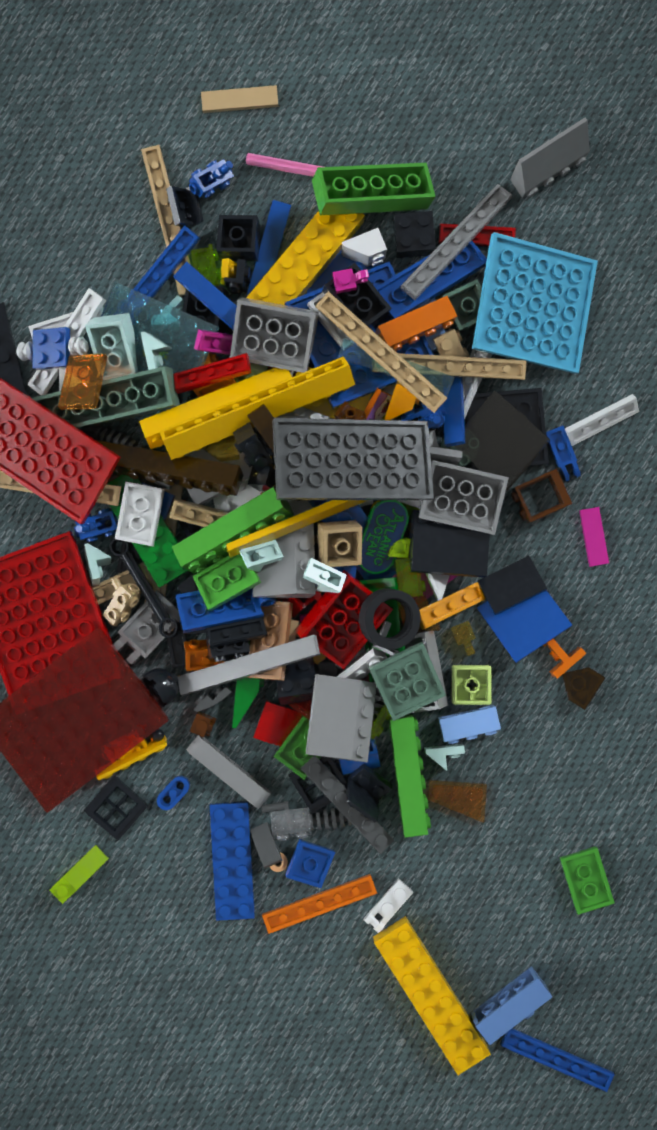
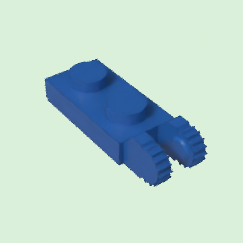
M564 426L547 431L546 439L557 467L560 468L563 480L565 482L570 480L565 467L568 464H571L575 477H580V470L576 462L577 458Z

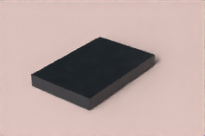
M530 556L488 575L486 578L478 580L495 615L547 590Z

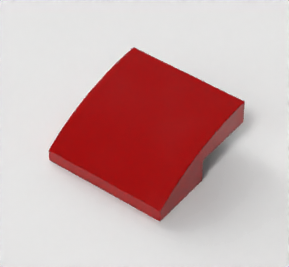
M266 700L253 738L281 746L300 721L302 712Z

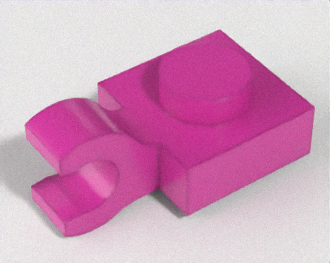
M352 268L333 272L332 277L336 293L356 290V284L368 282V270H361L353 274Z

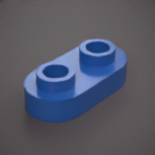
M176 776L158 795L157 805L162 810L172 809L188 792L190 788L189 780L184 776ZM178 782H182L184 784V787L182 789L177 787ZM165 796L170 797L171 801L169 803L164 801Z

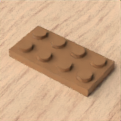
M276 601L271 606H261L264 613L263 619L267 637L250 640L249 654L289 642L293 603ZM286 665L251 675L247 678L284 681Z

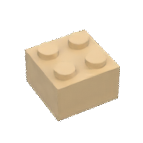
M356 520L318 523V561L329 567L362 565V526Z

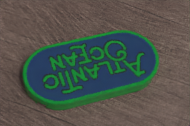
M382 500L376 503L370 511L362 533V565L360 566L366 572L372 574L383 573L395 561L396 557L388 556L389 550L396 541L403 538L409 521L408 511L400 501Z

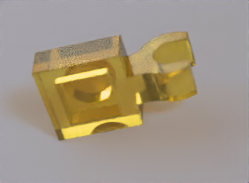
M469 621L451 627L457 646L463 644L467 656L475 654L471 640L476 638Z

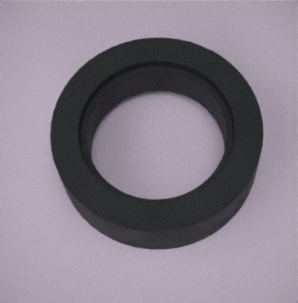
M391 588L379 589L370 594L361 606L359 612L360 629L364 637L374 645L385 649L401 648L412 641L420 626L419 607L415 600L403 591ZM393 599L398 601L404 608L405 624L402 630L395 636L382 637L374 627V614L381 603Z

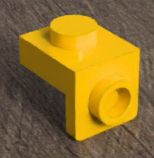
M229 258L222 259L220 279L222 285H225V277L236 278L237 263Z

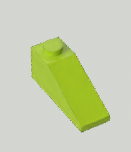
M95 845L51 887L50 892L63 904L109 858Z

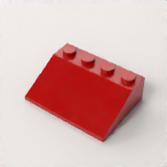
M343 570L342 573L347 576L341 592H325L295 631L300 638L316 635L320 653L342 669H345L368 641L359 626V612L365 599L373 592L347 571ZM385 602L378 606L374 614L373 621L376 630L393 610Z

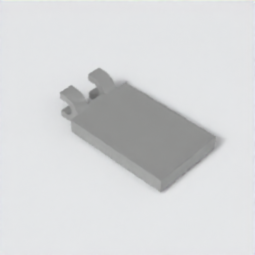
M156 590L155 593L170 618L176 619L180 623L178 608L159 590ZM147 601L118 631L121 637L113 645L116 651H121L126 644L134 650L126 659L131 665L135 664L141 656L146 659L166 638L160 634V622ZM166 622L164 631L170 634L174 630L175 624L173 622Z

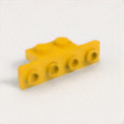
M137 728L104 745V749L112 761L97 769L96 778L98 780L107 779L115 772L125 770L137 761H143L148 755L162 751L167 746L166 736L164 735L161 741L147 743L140 729Z

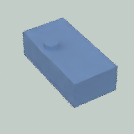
M531 966L472 1011L471 1015L475 1027L488 1044L491 1045L523 1019L530 1018L535 1010L552 998V995L546 984Z

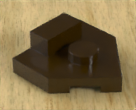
M589 667L562 674L568 700L586 710L605 680L604 676Z

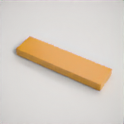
M473 583L419 609L422 630L485 600L486 598L479 583Z

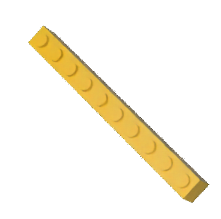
M343 356L159 432L171 460L181 458L187 453L201 450L209 444L218 443L224 438L234 436V431L249 422L255 428L247 415L262 404L267 407L274 418H277L285 413H291L302 406L311 405L322 398H328L334 393L349 389L355 385L350 366Z

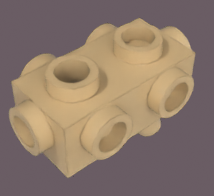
M118 577L111 580L116 590L113 593L114 597L102 615L112 626H118L119 623H124L129 618L131 609L137 605L142 593L137 585L132 583L122 585Z

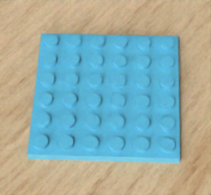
M496 232L492 233L472 349L516 360H526L528 363L574 374L579 373L598 261Z

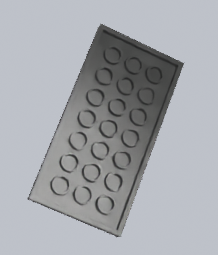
M274 418L272 420L277 500L434 499L428 421Z

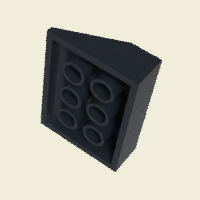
M420 510L412 511L408 521V538L411 539L409 549L410 572L487 577L490 534L419 518Z

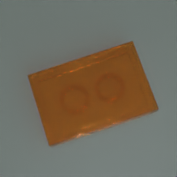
M105 354L69 356L58 407L61 410L97 408L107 362Z

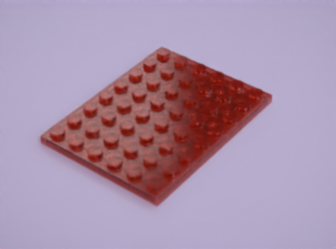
M98 627L0 703V751L43 809L48 813L170 719L102 629Z

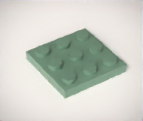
M422 642L368 667L393 721L446 696Z

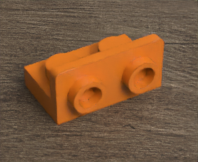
M193 639L184 642L186 671L200 670L225 662H215L214 659L209 660L206 640Z

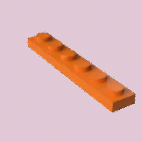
M371 874L263 913L262 917L268 934L375 895L377 890Z

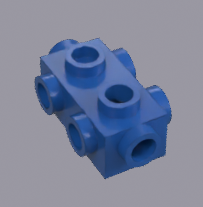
M223 159L217 162L215 160L209 163L203 171L201 168L191 174L192 178L189 180L190 191L194 195L197 194L199 198L202 196L209 198L215 194V189L220 188V190L227 188L230 185V180L234 177L231 169L233 164L230 161L225 162Z
M422 403L421 407L416 409L413 407L412 410L401 416V421H412L411 419L416 417L418 418L417 421H428V428L432 427L435 429L445 422L447 411L444 404H442L433 413Z
M109 508L98 511V515L91 516L89 514L84 524H79L75 521L76 526H74L76 536L80 537V540H86L87 543L97 541V536L105 534V537L114 536L118 524V519L114 512L110 511ZM107 520L112 522V525L109 527L105 525Z

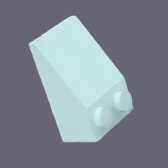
M125 313L92 318L85 327L101 381L138 373L135 335L130 314Z

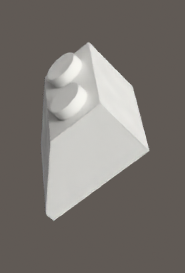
M379 228L342 242L341 253L343 257L355 262H361L367 267L371 265L373 267L378 266L386 258L387 248Z

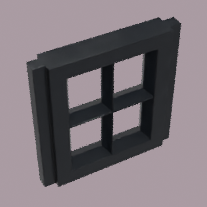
M321 757L319 760L323 764L327 763L332 770L331 773L347 789L348 783L334 760L328 757ZM294 772L288 774L312 814L331 803L324 794L312 801L307 792L316 787V785L312 784L305 789L300 782L301 777Z
M114 775L84 811L112 837L119 840L149 805ZM119 788L125 793V796L115 805L109 797ZM129 797L136 805L126 814L119 807ZM106 801L113 809L104 819L97 811ZM118 811L124 819L114 828L107 821Z

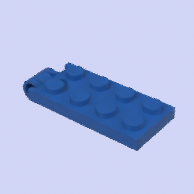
M253 588L213 611H209L199 590L175 595L183 633L264 617L261 606H271L276 602L275 598L253 597Z

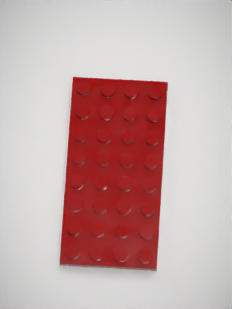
M0 378V471L79 524H84L121 457Z

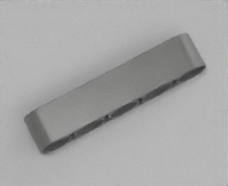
M197 735L186 750L189 754L256 808L259 809L271 795V792L205 737Z

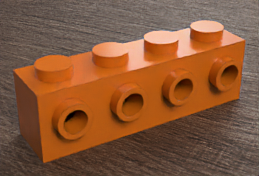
M445 296L379 325L375 333L393 350L398 351L406 343H409V345L416 343L420 340L419 337L424 335L429 337L435 334L437 329L451 327L458 316L448 296Z

